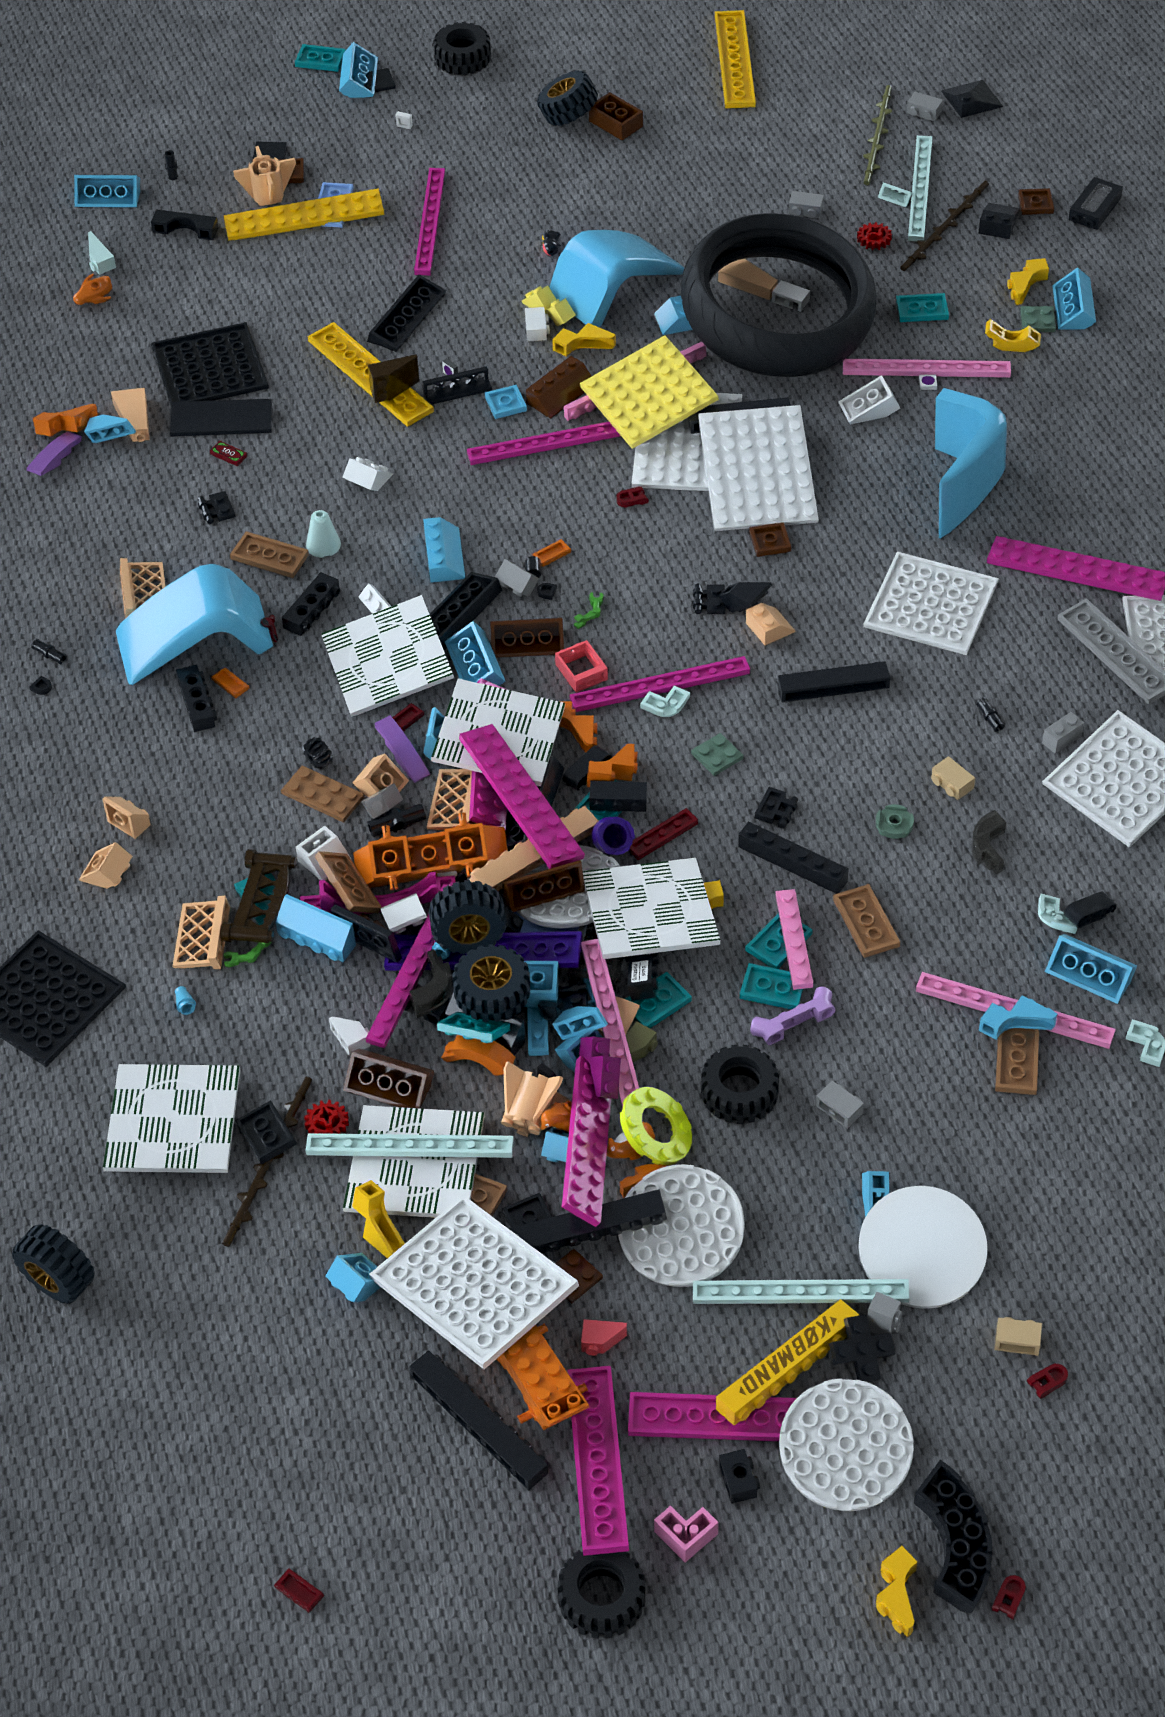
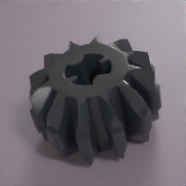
M319 737L310 738L302 747L307 760L315 768L322 769L329 765L333 759L332 751L328 748L329 746Z

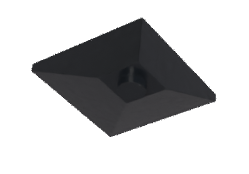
M983 80L941 91L961 118L1003 107Z

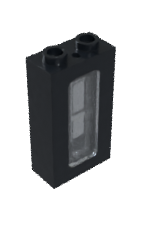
M1093 177L1070 208L1068 220L1098 230L1120 201L1123 186Z

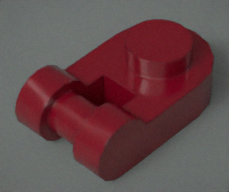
M641 486L622 490L616 495V502L620 507L643 505L649 502Z
M1054 1363L1027 1379V1383L1030 1387L1035 1388L1036 1395L1042 1399L1066 1383L1068 1371L1063 1365ZM1045 1379L1047 1384L1043 1386L1041 1381Z
M1010 1575L1005 1578L993 1603V1611L997 1613L1001 1611L1007 1614L1008 1618L1014 1619L1026 1588L1025 1582L1021 1577ZM1004 1598L1012 1601L1011 1606L1003 1602Z

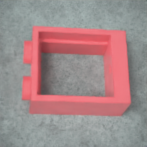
M587 640L555 653V665L575 693L608 680V668ZM586 656L594 668L574 676L566 664Z

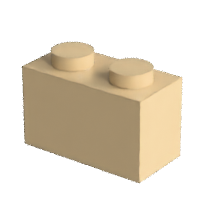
M949 756L932 768L931 779L933 783L945 789L950 797L953 796L959 800L974 789L975 777Z
M998 1317L995 1350L1038 1356L1042 1323H1037L1033 1320L1022 1321L1014 1320L1010 1317Z

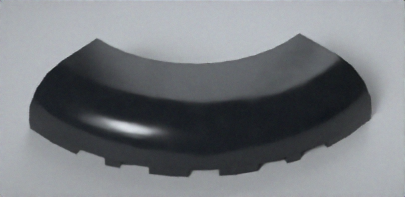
M939 1460L915 1492L914 1504L927 1514L934 1523L943 1543L944 1565L935 1581L933 1593L958 1610L972 1613L982 1598L991 1572L992 1538L986 1514L975 1498L973 1490L968 1488L963 1482L962 1477L953 1468Z

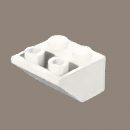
M357 457L356 459L349 458L342 478L367 489L378 491L393 473L389 472L385 466H378L369 459Z
M323 826L296 846L298 861L319 880H327L328 877L315 858L318 851L348 854L339 838L326 826Z
M416 893L380 908L388 929L395 932V934L405 931V927L410 924L413 926L422 924L424 922L423 919L427 918Z

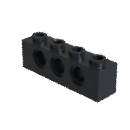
M320 572L281 617L283 629L300 636L305 631H309L314 620H318L321 612L329 607L331 600L339 595V580Z
M197 664L176 669L178 683L193 731L198 732L214 728V721L217 720L215 709L211 710L213 703L211 696L207 697L209 690L207 684H203L205 681L203 671H199Z

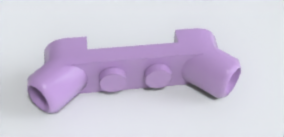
M818 987L815 990L813 1000L807 1003L799 1004L788 1012H782L771 1020L761 1017L753 1018L750 1029L751 1034L762 1037L768 1045H772L784 1039V1031L813 1017L817 1022L831 1017L835 1013V1007L831 1003L832 992L826 987Z

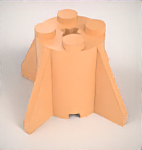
M255 146L257 157L253 159L251 164L249 163L248 168L234 170V177L260 206L279 203L283 200L285 188L295 168V158L280 161L277 158L272 159L269 155H262L259 146Z
M508 1061L504 1067L505 1112L501 1123L506 1127L516 1129L519 1135L526 1137L529 1134L540 1135L542 1131L541 1114L548 1110L555 1102L565 1103L570 1101L557 1092L563 1077L547 1078L541 1074L538 1077L531 1076L533 1072L523 1071Z

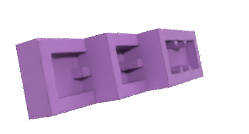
M69 431L60 435L34 458L27 467V471L42 476L57 468L61 464V459L71 453V448L81 442L82 436Z
M391 715L375 723L376 730L385 739V745L394 754L395 760L414 783L430 775L421 757Z

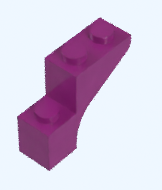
M594 1036L581 1037L579 1057L583 1056L590 1064L596 1096L618 1099L621 1058L609 1057L610 1039Z

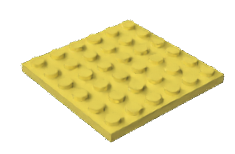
M665 335L580 383L581 389L632 449L719 400L715 391Z

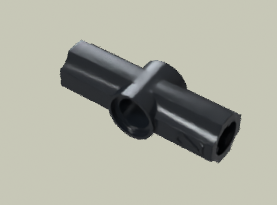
M417 804L403 810L392 808L385 816L367 821V825L373 837L383 834L382 826L386 828V825L390 826V831L397 833L398 830H405L410 824L425 820L426 814L422 804Z

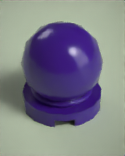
M619 817L602 818L595 824L592 830V842L596 849L608 855L624 854L630 849L635 838L634 829L631 824Z

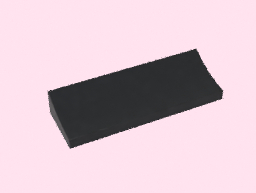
M418 274L369 332L367 342L397 352L445 295L446 290Z
M246 399L171 402L170 436L272 433V400Z
M470 572L429 614L443 650L447 648L445 644L447 639L470 624L503 591L498 578Z
M554 756L549 759L542 785L537 786L551 807L565 769ZM508 811L505 834L507 848L510 851L519 842L524 843L527 841L528 837Z

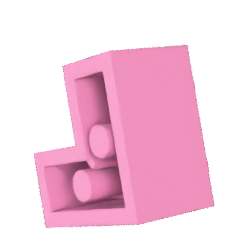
M669 1506L654 1519V1532L686 1563L718 1535V1521L704 1507L686 1521L672 1506Z

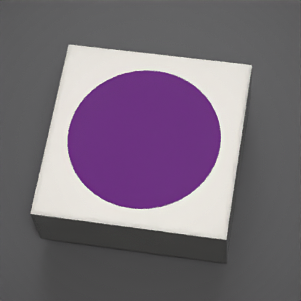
M447 358L442 361L443 373L446 375L458 373V366Z

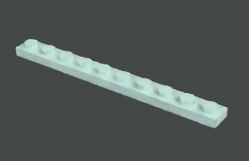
M917 135L908 241L924 240L932 136Z
M308 1133L305 1151L306 1155L512 1158L514 1138L513 1136Z
M909 1279L693 1281V1304L836 1303L840 1299L845 1303H871L876 1292L901 1301V1303H909Z

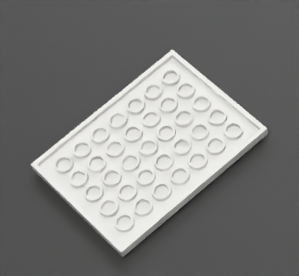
M716 393L719 400L710 405L742 402V394ZM688 418L635 448L632 488L641 486L653 489L709 491L701 433H690Z
M800 405L698 414L714 531L747 529L749 527L784 522V525L818 523L819 518Z
M464 1195L369 1274L376 1284L484 1370L579 1287L578 1281Z

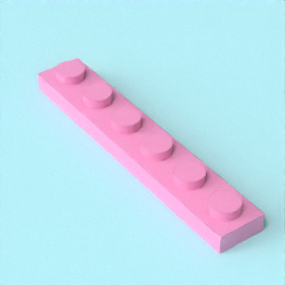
M795 889L776 891V901L793 990L813 988V979Z

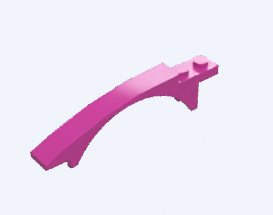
M430 872L420 882L407 889L386 895H376L375 897L381 907L415 893L421 904L427 903L435 898L443 884L452 886L455 883V875L436 877V872ZM319 880V895L300 896L301 901L331 914V908L334 905L348 910L341 897L337 894L336 889L325 880ZM352 912L357 915H360L361 913L372 914L366 912Z

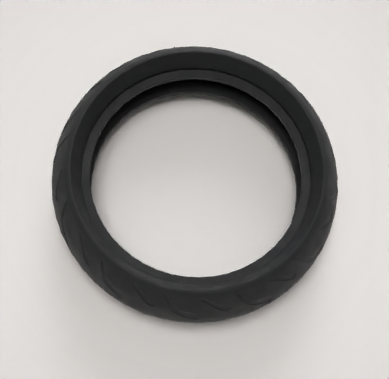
M778 213L753 214L722 224L712 230L696 245L687 260L681 280L683 310L692 330L701 342L726 362L761 375L775 377L805 376L837 365L860 346L867 336L875 317L876 288L870 269L861 254L847 239L831 228L813 220L794 215ZM753 257L788 259L810 266L832 279L844 295L847 310L839 320L820 331L797 334L767 331L748 325L728 314L716 301L709 282L720 269L733 261Z

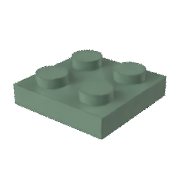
M1053 306L1020 307L1022 329L1031 326L1038 332H1055Z
M721 733L691 750V754L713 776L743 759V754Z

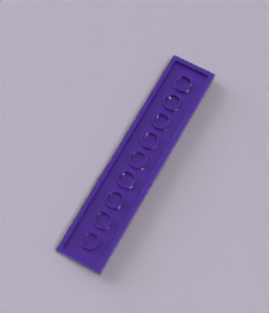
M581 931L503 933L499 941L496 940L495 947L502 945L507 950L511 948L516 951L517 955L520 954L524 961H558V968L579 967L583 936ZM418 934L394 935L402 959L397 963L385 957V971H399ZM451 952L450 956L445 960H438L431 955L424 970H454L455 965L459 963V959L464 954Z

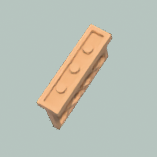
M120 558V577L126 619L139 605H142L154 593L159 592L166 586L163 562L128 563L127 558ZM159 568V571L153 573L150 569ZM131 569H140L141 571L137 574ZM146 573L151 577L148 580H146L141 576H143ZM155 579L161 582L157 586L151 583ZM136 580H139L143 584L137 586L136 584H134V582ZM148 586L152 590L148 593L143 588ZM139 592L143 594L144 597L139 599L135 595Z
M439 769L427 829L444 830L453 828V826H457L459 823L452 824L451 821L458 817V813L462 814V812L466 813L467 823L475 824V822L469 820L471 770ZM443 775H450L452 778L445 782ZM464 775H470V778L464 782L460 779ZM458 781L460 785L452 789L450 785ZM445 788L450 791L444 796L439 794ZM465 788L467 790L466 793L462 796L457 794V792ZM453 795L457 798L451 803L446 801ZM462 802L464 806L457 811L454 807ZM444 803L446 807L440 811L436 809L437 805ZM449 810H452L454 813L450 815L448 818H446L443 815ZM439 817L443 819L439 824H433V820Z
M218 896L217 901L183 903L173 968L212 966L213 969H221L225 942L221 941V927L223 922L229 921L230 905L226 896ZM215 907V910L209 915L205 913L207 909ZM187 909L197 910L190 917L187 915ZM202 914L205 918L197 924L194 920ZM210 921L212 926L205 931L202 927ZM192 923L194 927L186 932L184 927ZM200 930L203 934L194 939L192 935ZM208 937L210 941L205 946H202L200 942ZM189 938L192 942L184 948L182 942ZM197 945L200 950L192 955L189 951ZM204 952L208 955L207 960L197 959ZM185 954L190 957L185 962H179V958Z

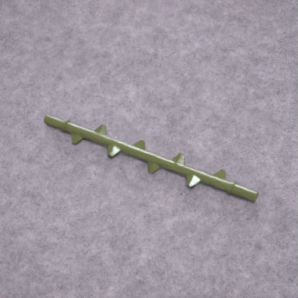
M887 85L885 88V93L882 97L883 101L876 104V106L881 108L879 117L872 118V122L876 123L877 127L875 136L868 139L869 142L873 143L871 153L863 155L864 158L869 160L867 170L865 171L864 185L870 184L873 170L880 169V166L875 164L877 151L884 148V145L879 144L881 134L888 133V129L884 128L883 124L885 115L892 113L891 109H887L891 98L892 87L890 85Z

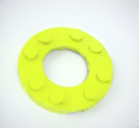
M653 1087L638 1088L624 1099L622 1103L624 1104L623 1110L620 1112L621 1127L626 1139L639 1155L647 1156L652 1159L654 1164L665 1166L675 1164L687 1155L692 1144V1126L679 1102H676L667 1093ZM654 1108L657 1112L664 1113V1117L669 1119L672 1126L671 1131L673 1130L670 1142L661 1143L649 1136L642 1123L644 1109Z

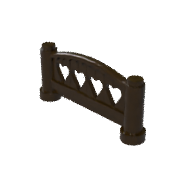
M247 849L245 867L251 870L234 923L223 922L222 942H231L232 940L260 943L273 942L274 931L271 929L276 923L284 896L289 893V870L296 868V857H293V855L258 853L256 850ZM275 871L280 872L277 875L278 879L276 881H271L264 876ZM272 885L275 886L273 894L270 896L260 891V889ZM266 900L271 901L268 904L269 908L267 910H262L255 905ZM260 915H266L262 925H257L250 920Z

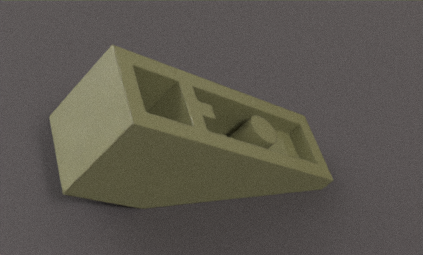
M637 1021L626 1034L632 1062L646 1057L658 1045L657 1032Z

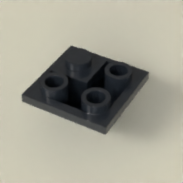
M738 582L729 585L719 595V598L730 612H741L746 608L757 605L758 600L768 594V589L772 584L771 582Z

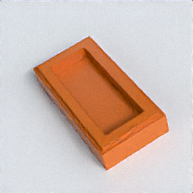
M560 539L533 553L532 556L538 557L541 560V566L544 567L571 553V548Z
M226 667L211 677L216 684L234 698L239 697L249 689V685Z

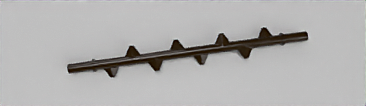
M984 181L978 188H975L972 194L964 195L965 201L957 209L949 208L948 211L951 215L941 226L932 228L935 232L926 241H917L920 247L901 265L900 269L902 271H906L912 263L916 262V259H926V255L923 252L934 241L942 240L940 235L949 226H958L955 219L965 209L973 208L971 203L989 186L988 181Z
M308 1076L304 1078L298 1092L295 1093L294 1100L284 1104L288 1112L283 1121L288 1129L298 1124L294 1117L302 1100L305 1099V1094L312 1082V1078ZM284 1153L277 1155L262 1165L258 1163L253 1166L257 1174L248 1192L237 1194V1198L242 1204L233 1222L229 1225L230 1228L222 1242L224 1246L230 1247L237 1231L240 1230L242 1222L252 1221L253 1216L248 1212V1209L257 1191L267 1187L268 1184L263 1179L273 1159L283 1158Z

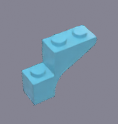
M1022 995L1011 1011L992 1003L980 1019L979 1031L997 1040L1004 1031L1011 1028L1052 1030L1056 1025L1058 1013Z

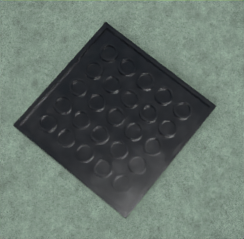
M247 322L151 343L170 407L171 402L215 401L269 389Z
M38 930L0 966V1038L47 1067L126 988V984Z

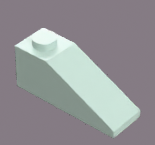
M91 231L88 232L91 261L89 265L91 270L101 275L116 268L115 259L111 252Z

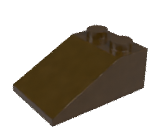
M417 354L368 365L370 390L375 403L391 400L420 382Z

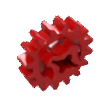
M869 222L868 225L863 224V228L859 227V231H857V242L861 243V247L866 246V249L869 247L872 250L875 248L880 250V247L886 248V245H890L892 240L891 230H888V226L883 227V223L877 225V222L874 224Z
M321 1100L318 1106L312 1104L313 1110L307 1109L308 1115H305L304 1119L305 1129L308 1130V1133H346V1126H349L348 1112H345L344 1105L339 1107L338 1101L331 1104V1100H328L324 1104Z

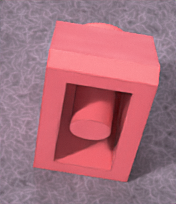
M584 1319L581 1352L591 1356L605 1353L627 1336V1323Z

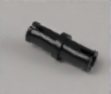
M168 150L164 154L166 160L165 169L168 172V179L176 180L178 177V166L175 162L174 152Z
M39 639L32 642L31 648L43 654L47 659L50 658L60 665L67 659L65 653L56 650L51 644L47 645Z
M982 698L983 702L979 699L976 705L983 713L985 721L990 723L994 732L999 731L998 727L1000 730H1003L1005 725L998 717L996 709L991 707L986 698Z

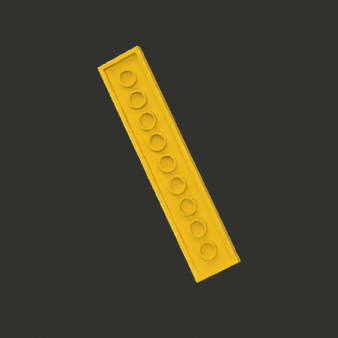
M744 10L715 11L714 17L725 108L756 107Z
M378 188L223 216L228 241L317 227L329 222H345L384 215V209Z
M335 322L307 336L309 343L372 396L368 365L380 362L376 357ZM411 387L391 400L379 402L407 427L434 412V407Z

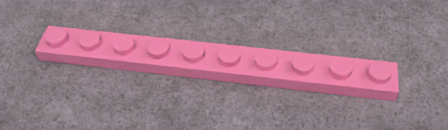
M700 342L680 351V353L691 364L706 357V346ZM586 395L565 405L564 417L567 421L576 419L586 412L593 411L597 406Z
M843 360V375L919 376L936 374V376L1006 378L1011 376L1010 361Z
M598 939L581 942V950L595 1004L608 1023L607 1026L602 1027L604 1038L610 1039L609 1057L621 1058L618 1093L623 1109L624 1104L622 1103L624 1099L634 1090L638 1089L639 1085L606 960L602 957Z
M925 972L921 973L916 986V992L986 1012L992 1003L1011 1011L1018 1002V1000ZM1054 1011L1058 1013L1056 1025L1052 1030L1047 1031L1110 1049L1116 1029Z

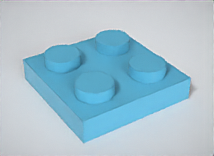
M517 385L485 392V399L495 419L527 411V405Z

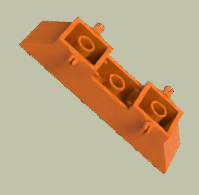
M462 812V815L458 813L459 825L444 829L443 832L408 838L407 836L394 837L391 836L390 826L386 825V828L382 826L383 838L370 841L368 845L353 852L354 863L369 888L390 885V890H394V888L397 890V883L421 880L430 872H436V877L437 873L452 871L460 873L465 867L467 877L470 878V871L472 872L478 867H484L489 860L499 858L504 851L508 850L505 828L483 825V823L469 824L464 812Z
M545 1323L538 1327L534 1325L496 1359L504 1370L507 1369L523 1394V1399L528 1406V1411L517 1415L519 1422L523 1424L533 1418L540 1424L543 1430L589 1408V1404L582 1395V1393L588 1391L585 1383L579 1386L575 1385L542 1335L548 1332Z

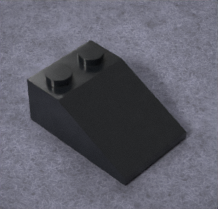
M988 203L980 218L978 234L1010 239L1020 208Z

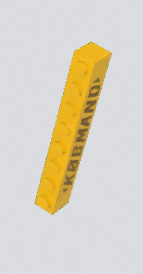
M840 1299L717 1395L716 1410L734 1426L738 1422L746 1420L752 1411L756 1408H761L766 1400L771 1396H776L786 1384L794 1382L800 1373L809 1370L818 1359L824 1358L830 1350L829 1343L846 1338L847 1332L844 1319L859 1316V1314Z

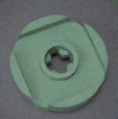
M897 804L887 805L881 812L879 810L876 815V828L882 836L893 839L905 838L913 829L914 816L904 806Z

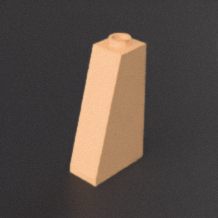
M746 259L733 261L718 271V282L768 300L772 298V291L778 285L777 279Z
M145 388L111 391L113 405L119 417L128 419L136 430L134 434L129 435L132 441L143 442L150 440Z

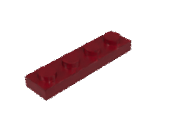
M685 808L634 839L628 851L639 861L698 825V819Z

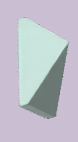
M883 182L878 198L907 207L912 192Z

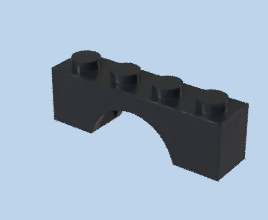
M156 209L151 220L153 233L167 235L176 229L187 228L195 231L198 239L214 240L219 229L217 217Z

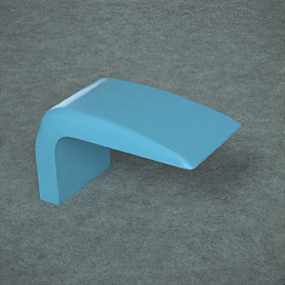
M587 230L574 236L560 254L549 288L556 300L559 299L561 301L566 298L576 314V318L584 324L590 323L600 327L617 290L626 279L631 276L681 275L685 267L639 236L617 230Z
M943 388L936 397L935 449L957 459L939 483V538L954 530L981 504L1001 478L1006 465L1007 422L1003 412L987 400Z
M217 564L199 566L167 585L133 611L116 629L128 683L130 685L135 684L208 635L216 632H227L234 635L257 654H262L273 647L268 627H264L261 624V619L265 618L259 595L230 569Z

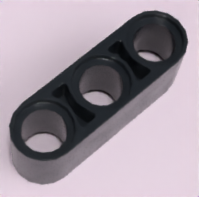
M594 745L565 771L562 780L579 791L582 785L585 786L587 784L589 761H607L612 758V755L599 746Z
M1101 891L1071 903L1065 909L1064 915L1077 928H1081L1105 918L1106 914L1110 912L1113 913L1117 904Z

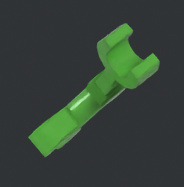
M593 592L590 593L589 601L591 606H593V610L584 616L578 614L574 617L577 621L574 623V626L577 629L585 626L587 621L600 616L603 593H600L598 598L593 596Z
M259 942L247 954L239 955L237 952H225V959L232 958L230 961L224 962L225 967H233L239 965L240 962H255L264 947L267 948L272 942Z

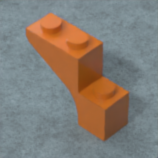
M88 404L58 413L43 412L33 418L36 434L53 436L61 430L79 432L86 428L89 418L98 416L96 404Z
M559 701L566 703L559 727L569 730L586 753L594 745H597V737H594V734H597L598 726L597 723H594V715H576V709H572V701Z
M626 744L610 760L602 762L589 761L587 787L590 788V781H614V779L632 781L633 774L637 773L638 752H634L635 744Z

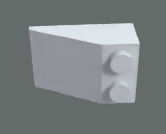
M882 375L838 401L850 425L884 418L900 409L896 398Z

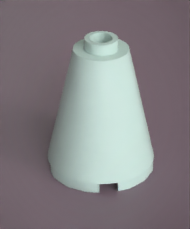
M323 510L315 511L310 519L306 548L315 557L332 556L341 547L340 538L328 513Z

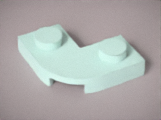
M673 686L669 694L664 698L649 691L640 703V708L660 717H671L681 711L690 698V692Z
M1041 894L1038 902V915L1040 919L1054 929L1075 934L1078 928L1064 915V912L1059 911L1060 898Z
M1132 1019L1126 1039L1145 1045L1140 1061L1160 1067L1165 1053L1164 1037L1158 1032L1159 1029L1157 1027Z

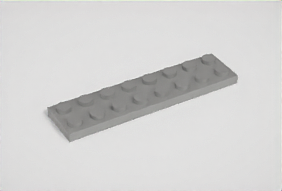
M1087 598L1058 614V621L1148 705L1165 695V670Z

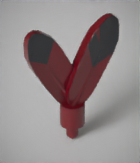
M272 614L261 619V624L269 628L271 638L276 643L278 636L274 625L275 616Z

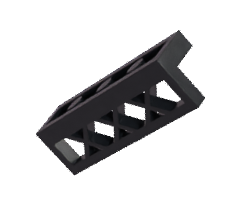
M487 366L422 381L424 397L431 405L492 391ZM484 373V377L475 378L478 374ZM462 378H468L466 381L460 382ZM447 381H452L450 385H443ZM436 385L433 389L427 390V386Z

